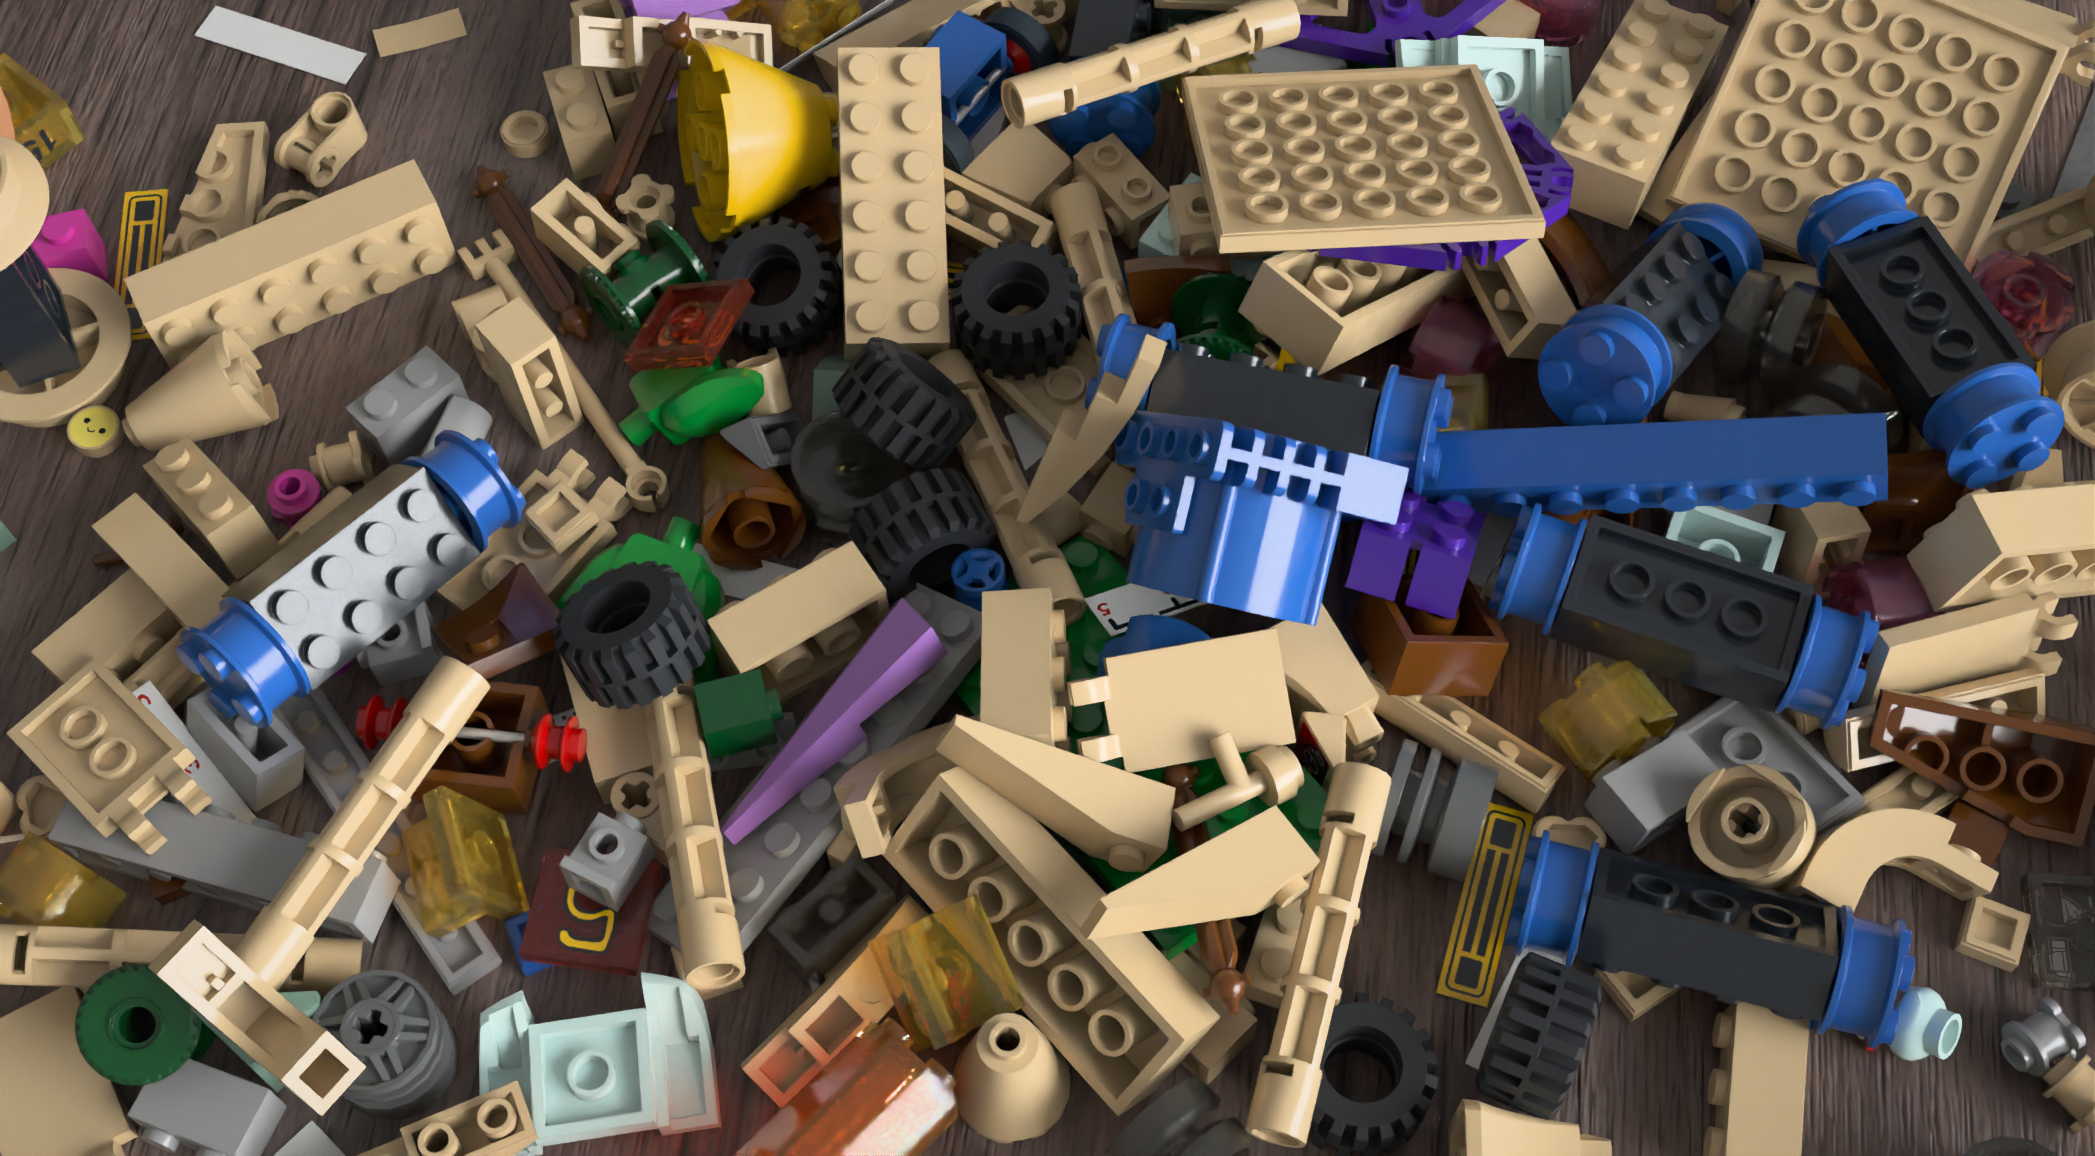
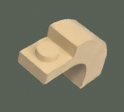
M980 714L967 717L980 722ZM950 722L913 734L890 748L873 753L847 771L833 787L841 809V820L845 834L849 840H856L862 859L884 854L898 824L910 814L938 774L958 766L935 750L937 739Z
M1892 808L1869 812L1819 834L1816 846L1805 865L1790 882L1780 886L1778 892L1836 906L1837 916L1842 905L1851 906L1854 913L1866 883L1873 872L1881 865L1905 869L1962 902L1991 893L1999 872L1981 863V857L1973 850L1957 844H1948L1956 823L1926 811Z
M195 919L148 966L151 971L179 994L185 1002L321 1116L366 1068L360 1060L327 1030L274 990Z

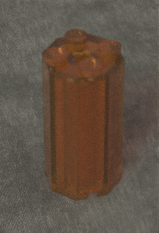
M888 1017L880 1026L871 1021L733 1156H920L959 1117L957 1108L959 1100L952 1091L956 1086V1082L949 1072L936 1060L931 1058L925 1064L909 1049L913 1045L912 1039L893 1019Z

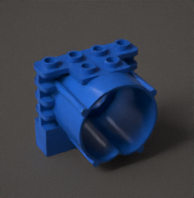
M1135 410L1134 414L1114 439L1116 462L1136 468L1135 476L1128 483L1124 494L1125 523L1139 526L1126 582L1206 603L1316 626L1341 517L1347 516L1396 525L1409 468L1349 452L1329 450L1323 446L1265 433L1254 428L1234 426L1232 423L1223 420Z

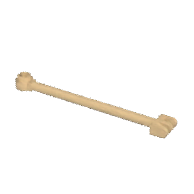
M501 228L491 233L497 248L492 250L482 237L474 241L475 247L480 254L479 257L474 259L466 246L456 251L460 261L474 282L490 275L495 284L500 285L508 303L520 296L550 329L507 266L518 260L514 246ZM557 339L581 410L627 476L626 491L630 502L640 511L656 512L652 496H643L649 491H656L657 495L655 497L658 506L662 509L670 497V487L666 475L655 466H647L639 458Z

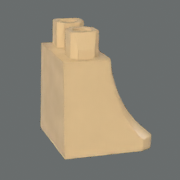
M1322 602L1316 626L1285 620L1270 627L1277 629L1294 731L1296 732L1303 712L1344 714V718L1347 719L1345 762L1368 764L1374 760L1376 751L1373 745L1381 740L1384 734V730L1373 714L1379 695Z
M1462 1099L1448 1126L1449 1156H1612L1610 1139L1580 1134L1579 1124L1523 1115L1497 1108L1478 1100Z

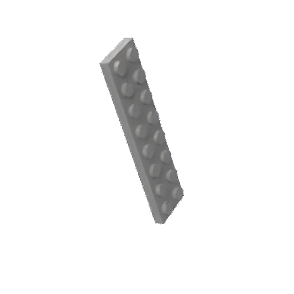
M916 583L917 589L908 593L904 599L933 628L948 654L860 724L868 736L867 739L735 845L731 843L720 829L724 843L723 851L732 902L735 906V919L738 923L743 953L842 830L841 809L833 789L837 781L852 767L873 753L890 748L905 738L921 732L980 660L982 612ZM792 735L788 737V739L784 742V745L787 743V741L791 738ZM782 748L774 754L721 818L719 828L725 823ZM670 880L637 921L647 932L681 953L676 923V907L672 882Z

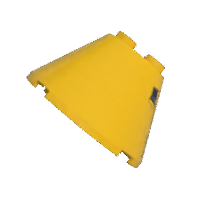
M693 39L687 43L683 54L684 56H691L689 70H679L677 84V129L682 173L685 186L694 185L700 206L692 207L691 211L701 234L709 242L725 241L730 235L733 236L740 232V227L748 223L750 225L754 224L759 219L766 217L824 183L828 177L838 175L839 157L836 148L832 147L831 127H836L838 121L837 105L833 97H824L818 85L707 39Z

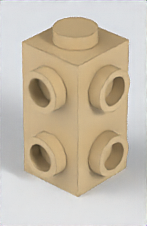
M1114 133L1098 142L1088 143L1073 156L1074 178L1071 180V183L1085 182L1095 186L1101 200L1110 234L1113 237L1119 236L1131 250L1137 247L1139 239L1169 202V193Z

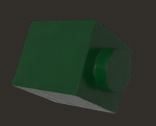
M760 669L693 685L704 736L712 759L778 743L774 722L784 720L777 687L765 688Z

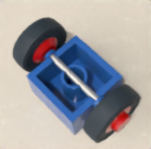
M1001 7L993 11L982 23L958 10L945 25H939L935 29L930 42L925 46L939 47L944 167L961 175V172L975 159L970 142L1003 105L1001 98L1002 81L1059 62V52L1053 38L1029 14L1016 8Z

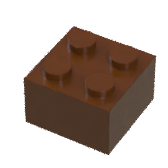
M1402 574L1394 602L1364 592L1361 593L1350 626L1388 695L1404 697L1412 695L1489 696L1509 642L1468 576L1454 620L1405 605L1414 574Z

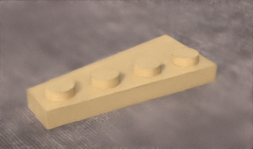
M265 121L216 124L195 172L198 177L195 188L191 195H185L180 206L181 220L175 233L168 234L162 247V252L165 255L162 263L255 225L258 212L262 208L270 142V132Z

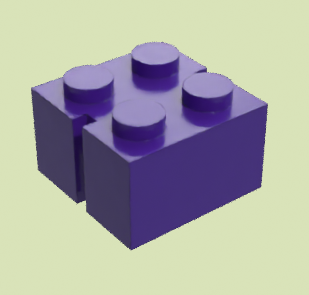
M1405 486L1396 525L1369 520L1364 521L1345 587L1394 602L1406 560L1410 559L1414 549L1420 551V555L1405 605L1454 620L1486 515L1475 512L1471 506L1459 501H1445L1444 503L1438 501L1437 505L1427 503L1426 497L1421 496V494H1414L1413 488Z

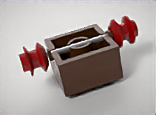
M487 681L490 689L453 742L447 744L414 791L413 796L420 804L527 815L538 769L544 770L550 760L554 759L560 760L564 772H570L575 762H582L587 748V731L585 728H579L576 716H570L564 726L555 725L553 715L539 686ZM376 694L370 699L368 705L364 704L360 707L356 720V733L359 738H363L367 750L374 751L379 746L381 740L386 741L403 718V711L409 704L405 697L398 698L393 707H386L384 698Z

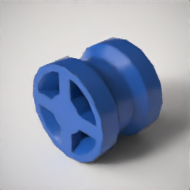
M986 548L970 549L958 556L951 567V578L956 588L957 601L982 612V592L1010 590L1006 579L1005 564L1001 556L993 550ZM979 584L981 587L976 588L973 586Z

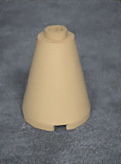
M224 329L213 334L128 404L125 408L126 418L122 420V425L127 437L135 446L140 447L143 445L147 450L154 452L170 444L177 443L186 436L193 442L268 425L279 418V406L271 383L262 386L256 371L261 369L262 366L257 357L236 332L232 330L226 332Z
M1002 1013L987 1020L958 1057L952 1077L953 1096L962 1119L978 1135L997 1143H1012V1141L1031 1137L1034 1139L1044 1135L1062 1116L1069 1099V1068L1065 1057L1028 1019L1015 1013Z

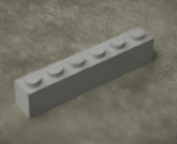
M166 794L144 814L168 840L151 856L145 853L135 841H132L120 827L105 838L69 800L64 805L47 839L72 860L150 881L149 875L165 882H170L173 876L187 880L181 887L186 892L261 912L264 906H269L308 851L307 846L313 837H318L319 834L304 832L301 838L285 834L286 831L277 824L260 818H254L251 824L235 820V816L226 810L212 805H207L200 813L194 816L175 796ZM375 850L372 851L363 864L364 869L357 879L353 878L318 929L349 938L363 939L362 941L367 943H374L401 883L400 879L386 865L387 858L383 854Z

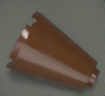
M720 432L707 436L701 445L699 538L702 546L708 552L709 558L715 564L731 570H754L763 567L761 560L776 554L779 560L788 556L802 541L807 527L804 511L799 500L775 468L762 470L729 443Z

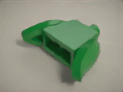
M706 302L698 303L674 319L669 325L690 314H706L709 316V325L695 342L708 341L718 326L717 318L719 315L716 312L718 309ZM696 322L683 324L670 334L669 341L679 344L676 350L666 354L660 352L658 341L662 333L669 326L667 325L649 346L642 369L629 383V387L639 407L623 419L619 426L625 435L638 447L658 430L675 445H682L692 437L717 434L720 430L733 425L744 417L761 400L765 392L762 374L746 368L725 369L715 354L718 343L707 349L682 350L683 344L697 331L699 325Z
M673 516L661 541L640 533H634L626 543L612 545L594 556L576 575L568 588L555 602V605L559 610L567 607L565 602L572 594L578 593L582 589L583 584L590 579L594 580L601 576L604 571L611 568L617 569L631 562H636L637 565H640L645 561H656L658 566L665 563L673 567L675 572H679L706 622L725 606V594L720 579L712 574V570L704 557L692 552L699 537V526L687 519ZM711 633L708 634L711 639L710 648L703 653L705 660L700 667L693 669L698 684L719 679V660Z

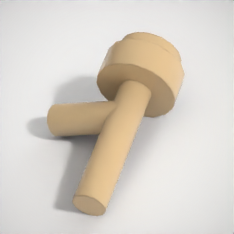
M1230 732L1220 734L1211 738L1208 742L1227 784L1172 810V819L1176 827L1183 832L1256 796H1259L1270 807L1278 806L1294 798L1297 795L1298 789L1304 785V774L1301 765L1288 747L1283 745L1276 747L1269 744L1250 753L1246 757L1245 768Z

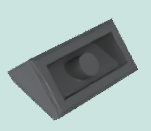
M797 412L748 417L720 430V434L762 470L815 460L814 451Z

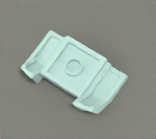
M1465 35L1440 38L1435 41L1409 39L1395 41L1396 67L1478 65L1497 111L1502 112L1509 107H1513L1516 109L1515 117L1523 112L1550 143L1572 107L1569 47L1544 46V39Z
M641 972L645 1008L534 1024V1016L521 990L481 1012L478 1029L480 1095L517 1080L538 1139L514 1156L543 1155V1146L659 1129L661 1135L665 1136L721 1127L715 1052L705 1005L696 989L689 986L685 980Z

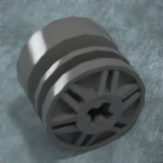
M1405 739L1402 748L1385 770L1391 777V786L1377 845L1370 853L1383 857L1390 833L1403 837L1396 862L1405 864L1417 842L1429 845L1426 872L1463 884L1485 820L1499 769L1463 757L1450 780L1439 777L1441 750L1432 748L1425 772L1412 768L1419 743Z
M372 969L349 976L326 994L320 1003V1007L313 1014L312 1020L327 1030L366 1066L361 1074L342 1093V1096L354 1109L373 1119L399 1121L423 1113L443 1097L456 1076L460 1050L454 1028L420 983L399 971Z

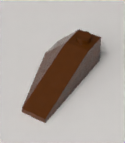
M1880 689L1867 739L1868 745L1937 783L2026 836L2083 847L2095 804V728L2087 724L2033 713Z

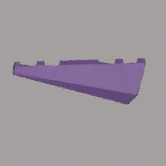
M903 597L897 600L721 826L720 829L733 845L867 739L868 736L860 724L948 654L933 628Z

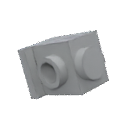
M425 601L357 655L361 668H370L380 686L430 674L443 657L442 651L437 647L430 628L437 624Z
M599 812L569 857L565 855L559 864L568 886L618 912L655 855L649 837L645 835L647 832L645 825L624 812H618L614 819ZM609 845L616 848L612 853L604 854Z

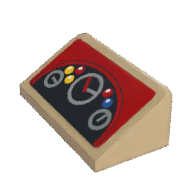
M1303 712L1295 732L1296 743H1292L1290 750L1297 757L1300 764L1328 793L1334 766L1345 762L1347 719L1344 718V714Z

